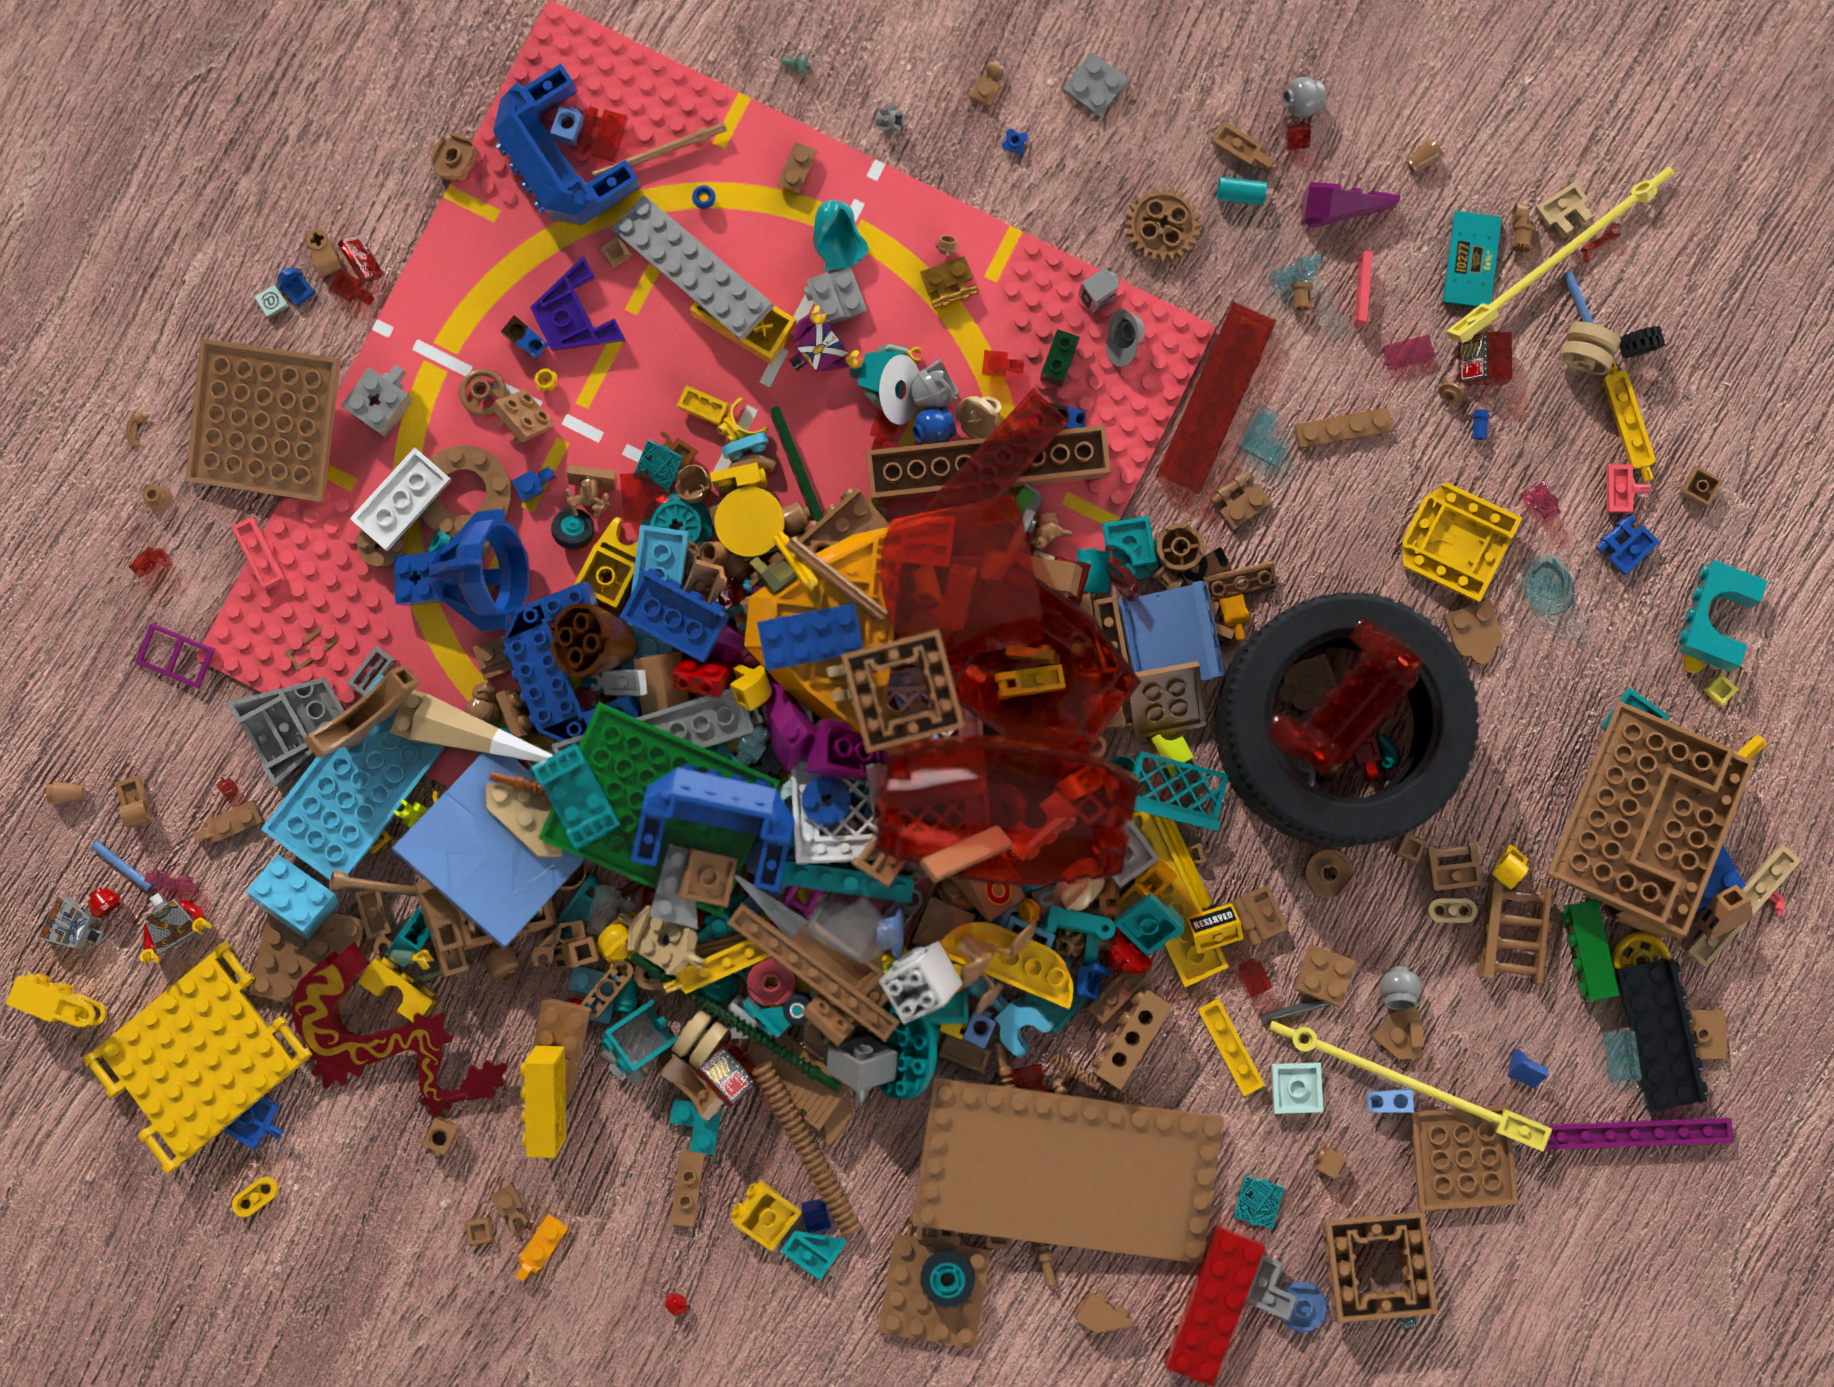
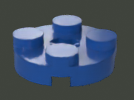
M820 776L810 781L803 790L801 799L803 813L809 821L818 826L838 824L848 814L851 795L847 787L840 780ZM820 797H831L830 802L832 805L830 807L827 804L826 807L821 806L822 800Z

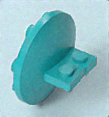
M888 1002L882 1008L900 1020L898 1026L886 1042L869 1029L866 1032L870 1037L898 1053L896 1080L878 1086L883 1093L894 1099L915 1098L926 1089L933 1073H937L939 1024H931L926 1014L904 1024L893 1004Z

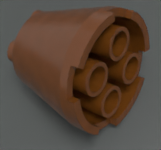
M571 604L558 614L553 623L556 625L554 639L550 643L553 659L561 671L575 677H589L623 666L631 659L633 653H636L638 650V642L635 640V634L630 624L592 604Z

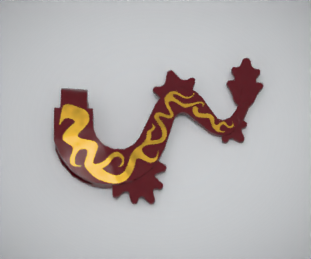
M355 942L339 954L335 950L332 951L299 980L293 994L291 1012L298 1034L312 1053L309 1059L317 1062L311 1073L313 1076L322 1075L323 1088L328 1089L334 1081H338L341 1086H344L347 1083V1073L361 1077L364 1073L363 1065L378 1062L406 1050L415 1051L418 1055V1082L423 1096L420 1104L422 1106L428 1105L433 1117L438 1116L442 1108L450 1110L452 1103L462 1100L493 1098L496 1094L493 1087H501L505 1084L503 1074L508 1068L507 1064L504 1062L495 1065L490 1060H486L482 1069H478L475 1065L469 1068L460 1089L445 1091L438 1087L436 1079L443 1058V1044L451 1042L454 1037L444 1029V1013H438L431 1018H425L421 1013L417 1012L413 1017V1025H404L369 1035H358L348 1031L341 1022L338 1013L340 1001L343 995L359 981L357 976L371 964Z

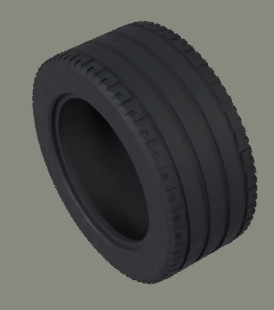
M1340 592L1317 596L1293 605L1266 623L1248 639L1229 665L1219 689L1215 709L1217 751L1220 761L1223 763V770L1228 775V780L1231 781L1232 787L1239 798H1242L1244 804L1254 814H1257L1262 821L1284 835L1305 843L1325 847H1354L1387 841L1404 835L1431 819L1455 795L1461 786V781H1464L1471 767L1469 762L1473 761L1477 747L1475 740L1478 739L1480 723H1477V718L1480 717L1478 712L1479 703L1475 700L1477 692L1474 688V681L1470 680L1469 677L1471 675L1470 670H1468L1465 660H1461V653L1456 649L1455 644L1447 639L1446 633H1443L1438 625L1434 626L1432 624L1433 621L1425 617L1424 614L1414 612V608L1402 602L1395 603L1394 599L1381 595L1376 597L1373 594L1356 592L1355 594L1352 592ZM1325 648H1344L1364 653L1386 666L1399 680L1409 698L1414 720L1413 741L1409 755L1394 779L1373 795L1365 798H1344L1324 793L1310 786L1289 767L1277 746L1272 727V706L1275 692L1288 667L1299 656L1308 652Z

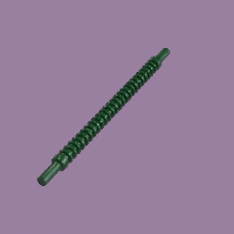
M636 952L629 959L649 972V976L654 980L660 979V983H669L676 979L675 975L666 974L662 967L651 963ZM681 988L677 989L678 995L682 993L683 998L688 997L689 1002H695V1006L701 1005V1010L707 1009L708 1014L711 1012L713 1017L718 1016L719 1021L724 1020V1024H730L731 1029L735 1027L737 1033L739 1031L743 1033L742 1036L748 1035V1040L754 1039V1044L760 1043V1047H766L767 1052L771 1050L772 1055L777 1054L778 1059H784V1063L788 1061L790 1067L794 1065L797 1071L801 1069L802 1074H808L807 1078L814 1081L816 1079L834 1092L838 1091L841 1084L823 1073L821 1067L816 1064L812 1066L811 1061H805V1057L799 1058V1053L795 1055L792 1049L788 1051L787 1046L782 1047L781 1042L776 1043V1039H770L768 1034L765 1036L763 1030L761 1032L757 1030L758 1027L752 1028V1023L746 1024V1019L740 1020L739 1015L735 1017L734 1012L729 1013L728 1008L723 1009L722 1004H716V1000L712 1002L710 996L704 997L705 994H699L698 989L687 994Z

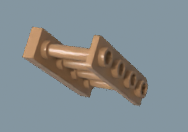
M1488 881L1478 977L1494 979V974L1503 972L1532 976L1531 984L1542 985V981L1547 976V967L1544 966L1545 956H1548L1550 944L1547 942V934L1552 928V918L1549 917L1550 908H1553L1555 902L1552 888H1541V894L1506 890L1504 884L1499 881ZM1506 899L1539 904L1538 918L1504 914L1501 911L1502 901L1504 902ZM1510 924L1537 928L1536 941L1528 942L1501 938L1498 935L1499 925ZM1500 948L1534 952L1533 967L1501 963L1496 959V952Z

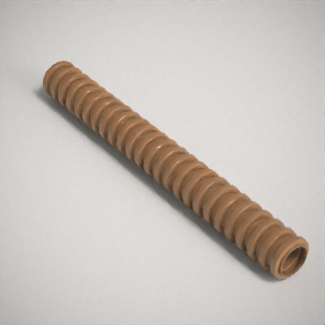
M764 1062L753 1069L752 1074L756 1075V1082H760V1089H764L763 1094L768 1096L767 1102H771V1109H775L774 1114L778 1115V1121L783 1123L781 1125L782 1129H786L785 1134L790 1136L789 1141L794 1143L792 1147L797 1149L796 1154L801 1156L800 1161L805 1163L804 1168L808 1169L807 1174L812 1176L811 1181L816 1183L815 1188L819 1189V1195L823 1196L822 1201L827 1203L826 1208L830 1209V1215H834L833 1221L837 1222V1228L841 1229V1235L853 1233L859 1228L861 1223L856 1221L857 1216L852 1214L853 1209L848 1207L849 1202L845 1201L846 1196L841 1194L842 1189L837 1187L839 1184L837 1181H834L835 1176L830 1174L831 1169L826 1167L828 1165L827 1162H823L824 1157L819 1154L820 1149L815 1147L817 1145L816 1142H812V1135H808L809 1129L804 1127L805 1122H801V1115H797L798 1110L793 1107L794 1102H790V1095H786V1088H782L783 1083L779 1082V1075H775V1068H771L772 1063Z

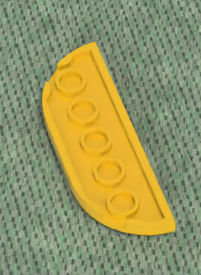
M970 922L949 931L940 940V944L949 959L968 966L972 963L957 950L960 942L968 934L978 942L984 940L988 944L1002 949L1010 948L1019 934L992 923ZM1030 940L1028 945L1014 957L985 947L984 950L987 951V954L990 952L994 954L992 961L984 969L987 975L1070 1009L1073 998V982L1065 962L1055 951L1033 940Z

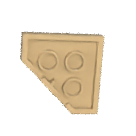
M501 783L485 785L486 810L492 816H495L516 839L527 846L532 854L537 858L563 856V849L538 839L553 806L549 798H546V795L539 797V793L532 795L531 791H528V793H525L523 789L516 791L513 790L512 786Z

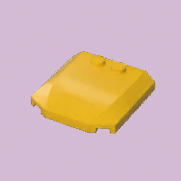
M1445 482L1437 490L1424 497L1402 540V567L1474 602L1480 603L1522 517Z

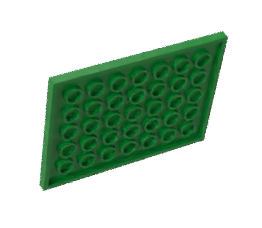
M598 702L579 749L621 827L576 850L552 806L538 839L656 890L669 844L737 858L735 874L739 875L757 835L674 817L666 818L656 866L631 861L647 786L675 768H682L683 764L697 766V772L706 774L708 769L722 772L721 777L731 779L732 774L747 777L746 782L752 784L756 783V779L771 782L770 787L776 790L780 781ZM734 877V880H733V885H732L731 893H732V890H733V888H734V886H735V884H736V881H737V880L735 879V877ZM696 901V907L721 917L725 909L723 906Z

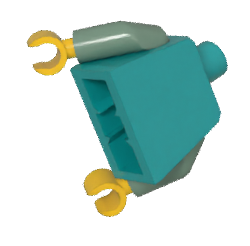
M886 344L872 353H866L864 361L859 368H850V376L858 378V386L864 390V395L875 406L882 409L879 386L886 364L897 355H906L915 364H918L921 359L914 358L912 353L921 354L922 350L919 347H913L911 350H908L907 347ZM899 380L895 386V394L898 399L901 396L903 380Z
M417 908L385 952L392 963L406 967L408 963L414 964L417 962L423 970H426L430 967L427 962L434 961L427 950L419 952L430 935V930L427 931L421 909Z

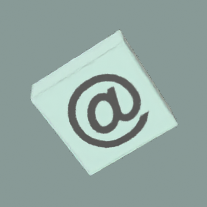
M276 285L255 296V299L268 318L289 306Z

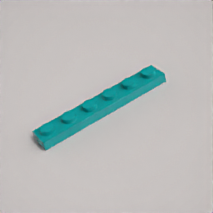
M786 858L780 884L911 903L915 877L897 874L889 888L857 868L823 863L796 864L795 859Z

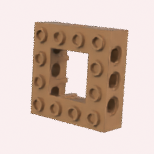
M939 629L840 656L866 753L965 727ZM919 661L931 709L883 722V711L878 703L875 691L876 685L873 683L871 673Z
M1424 1212L1321 1221L1334 1322L1344 1323L1438 1314ZM1398 1239L1404 1289L1358 1294L1357 1285H1359V1281L1355 1277L1353 1261L1356 1257L1352 1253L1351 1243L1393 1241Z

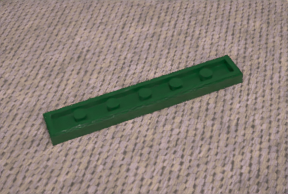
M779 405L775 406L770 410L771 419L806 507H808L813 520L818 523L823 518L822 512Z

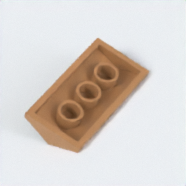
M680 650L632 659L634 670H645L647 694L639 696L642 716L689 701L688 692L675 690L673 685V672L682 660Z

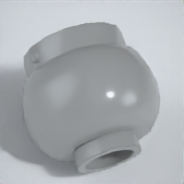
M1309 77L1295 78L1283 91V105L1293 116L1309 117L1324 108L1326 101L1325 87L1320 80L1314 81Z
M1398 966L1391 968L1390 972L1383 975L1380 982V993L1384 998L1385 1006L1394 1010H1409L1417 1007V999L1422 991L1419 977L1411 972L1408 967Z

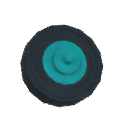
M570 508L560 511L552 521V537L563 548L570 550L580 549L588 545L593 538L594 522L588 513L577 509L578 516H573Z

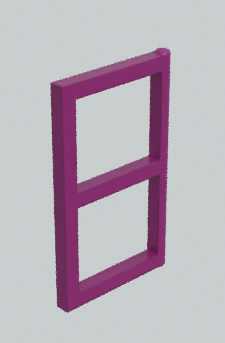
M150 623L135 663L200 689L215 649ZM155 630L178 639L166 670L143 661ZM184 642L207 651L196 682L172 673Z

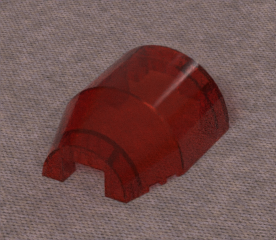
M1015 561L1009 566L946 655L957 700L961 707L1008 740L1083 763L1097 745V739L1124 701L1127 702L1141 683L1140 679L1118 652L1113 642L1108 638L1094 617ZM1014 642L1026 643L1030 648H1038V645L1051 646L1052 650L1061 655L1060 664L1062 665L1066 685L1065 690L999 700L997 694L999 686L995 683V674L1058 665H1042L1040 662L1032 661L1022 663L1019 660L1009 659L1005 655L1006 646H1014ZM1014 680L1008 681L1009 688L1015 687Z

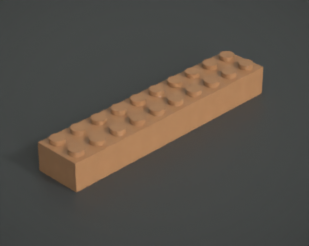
M1105 425L866 451L871 500L875 503L998 490L1001 488H1016L1025 486V484L1035 486L1108 478L1111 473Z

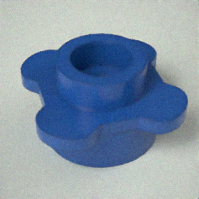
M1012 128L1006 131V140L1002 143L1003 150L1016 153L1017 155L1024 152V143L1028 140V135L1025 132H1015Z

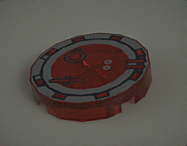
M1113 557L1105 563L1106 572L1119 593L1132 602L1141 595L1138 592L1140 590L1139 584L1131 570L1126 566L1122 568L1119 564L1121 560Z

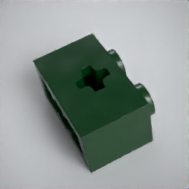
M1057 329L1043 366L1040 380L1059 387L1063 386L1080 339L1079 336Z

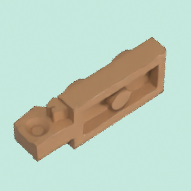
M1224 121L1210 142L1253 169H1256L1258 166L1269 172L1275 161L1266 155L1267 150L1263 148V144Z
M251 800L203 823L205 828L193 833L196 842L202 843L208 839L211 840V843L221 842L260 825L264 821L255 800Z

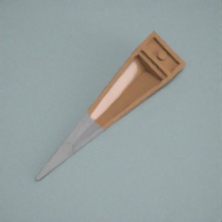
M734 875L735 879L787 937L882 1007L889 997L879 981L886 973L880 967L767 893L754 887L753 884L741 876Z

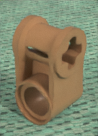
M321 229L311 230L307 234L306 240L319 276L323 278L343 270L342 261L332 239ZM322 238L321 245L318 246V239Z

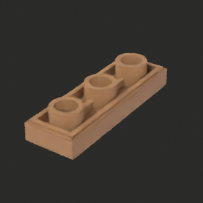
M1272 561L1202 577L1203 581L1207 582L1210 600L1212 601L1277 586L1274 563ZM1240 579H1244L1241 585H1237Z

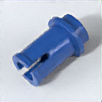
M1474 410V414L1471 415V418L1474 419L1472 439L1487 440L1488 419L1491 417V415H1488V410Z

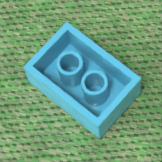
M279 854L275 856L246 890L253 903L307 941L339 904L335 893Z

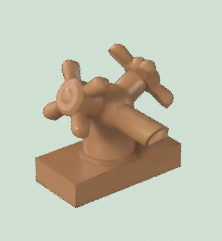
M568 465L567 478L569 485L581 486L579 495L572 497L570 488L565 490L567 505L572 510L573 516H578L577 505H592V509L595 511L593 518L598 519L600 514L610 507V503L607 501L609 498L607 493L603 495L601 500L597 498L599 489L616 491V471Z

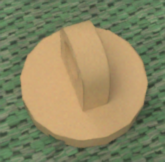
M969 396L963 399L956 408L957 421L960 420L962 424L960 427L963 432L973 439L994 437L1000 429L999 414L1001 403L996 398L989 396L982 398Z

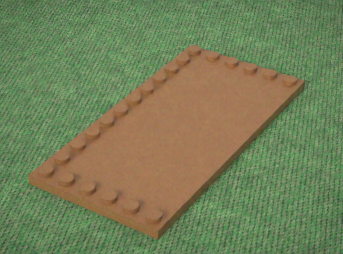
M933 1077L912 1226L1203 1264L1224 1118L1210 1114Z

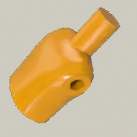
M1243 594L1219 599L1223 624L1226 627H1233L1236 640L1244 639L1245 635L1242 624L1249 621L1250 614L1246 608Z

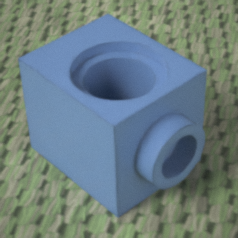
M559 107L550 132L554 141L576 148L585 123L581 112L573 107H567V109ZM566 122H574L571 128H563Z
M973 1011L962 1039L985 1049L996 1024V1021L992 1019L993 1014L983 1011L980 1015L976 1016L975 1011ZM984 1021L987 1024L986 1032L976 1034L973 1031L974 1023Z

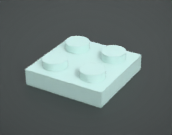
M1320 1062L1271 1064L1274 1114L1323 1112Z

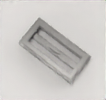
M375 646L346 684L364 696L379 675L385 676L397 660L380 647ZM379 653L381 655L357 686L355 683ZM387 659L388 661L385 663V665L382 667V669L379 671V673L375 676V678L364 691L363 688L366 686V684L369 682L372 676L376 673V671L379 669L382 663Z

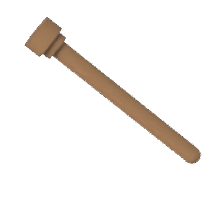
M333 870L330 878L331 890L341 891V889H346V887L418 897L413 886L348 877V874H344V871Z

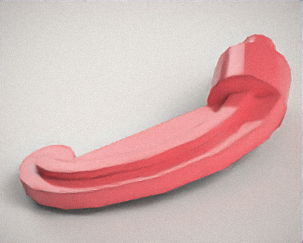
M1774 891L1768 899L1774 902V910L1777 911V916L1781 917L1782 911H1784V899L1779 892Z

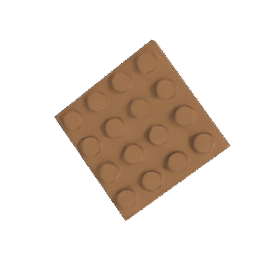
M332 912L307 941L268 913L253 973L255 980L251 983L248 994L292 1004L293 994L299 980L332 951L335 950L339 954L353 942L361 949L365 934L362 918ZM351 989L343 995L340 1001L338 1012L340 1015H345Z
M1507 1104L1479 1106L1499 1115H1502L1504 1109L1510 1111ZM1459 1108L1410 1112L1418 1210L1427 1211L1518 1204L1512 1139L1495 1132L1497 1124Z
M895 1233L878 1333L976 1349L991 1249L964 1244L954 1245L916 1239L917 1236ZM943 1249L957 1250L956 1252L963 1253L971 1261V1265L974 1268L975 1285L972 1294L966 1298L964 1303H960L956 1307L943 1308L944 1306L934 1305L935 1303L930 1302L922 1291L920 1279L923 1264L936 1251L940 1252ZM945 1273L941 1276V1280L947 1284L952 1283L955 1279L950 1273Z

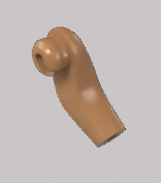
M751 453L734 460L730 468L757 462L759 469L764 468V471L772 473L776 461L760 453Z

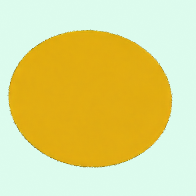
M742 487L730 492L720 502L715 514V530L720 542L729 551L740 556L753 557L766 553L776 545L774 536H778V533L783 532L784 513L781 505L772 494L757 487Z

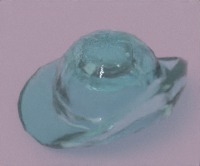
M1549 554L1536 558L1529 566L1524 582L1525 595L1528 602L1536 611L1545 615H1557L1566 612L1574 602L1575 590L1572 577L1564 562L1558 556Z

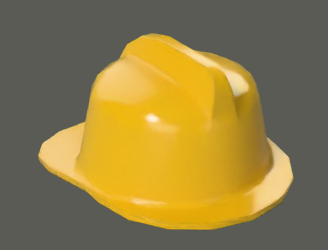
M629 912L627 914L635 917L638 913ZM618 918L603 930L597 943L601 956L611 963L625 959L629 960L635 952L627 949L629 926L619 921Z

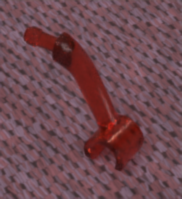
M1613 223L1607 228L1606 234L1581 248L1580 252H1583L1584 263L1589 262L1588 251L1598 248L1608 240H1615L1621 235V233L1614 234L1612 232V229L1620 226L1619 223Z

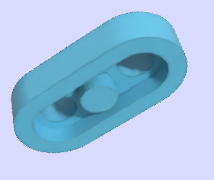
M761 432L723 446L721 451L725 459L734 461L743 457L744 453L750 451L758 453L765 450V445L769 443L766 433Z

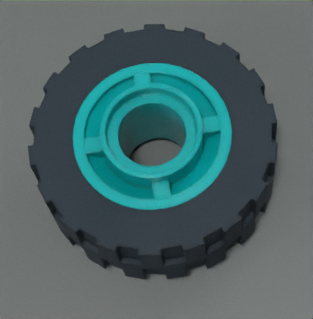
M943 1249L940 1252H934V1255L927 1258L921 1271L920 1283L923 1293L926 1294L930 1302H934V1305L944 1306L943 1308L956 1307L958 1304L964 1303L966 1298L972 1294L975 1285V1274L971 1261L963 1253L956 1252L957 1250ZM945 1273H950L955 1279L952 1283L947 1284L941 1280V1276Z

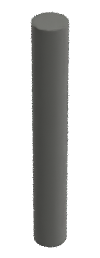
M1314 999L1262 1013L1260 1017L1262 1023H1267L1330 1006L1331 1004Z

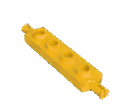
M1613 358L1609 374L1602 379L1629 465H1633V469H1640L1644 482L1654 479L1650 465L1656 461L1628 372L1618 371L1615 358Z
M746 940L705 958V963L702 964L703 967L701 969H697L692 964L686 966L683 971L676 974L677 979L663 984L665 989L673 986L665 990L667 994L680 988L687 994L771 956L750 940Z

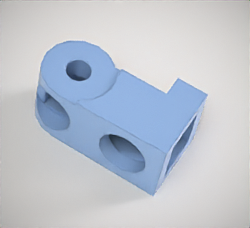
M1411 1088L1366 1092L1368 1112H1414L1413 1090Z

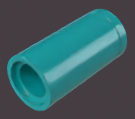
M1219 177L1216 200L1264 206L1267 182Z

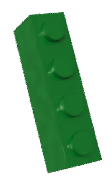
M1598 899L1563 905L1564 911L1561 912L1563 923L1567 925L1569 931L1567 943L1574 953L1572 965L1574 971L1579 976L1580 982L1577 986L1580 996L1585 1001L1619 996Z

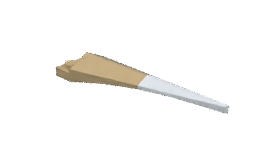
M413 690L400 706L390 730L391 734L414 742L472 750L541 762L553 756L446 702Z

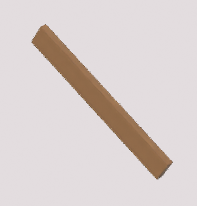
M741 903L727 922L728 925L886 1042L900 1023V1020L745 904Z

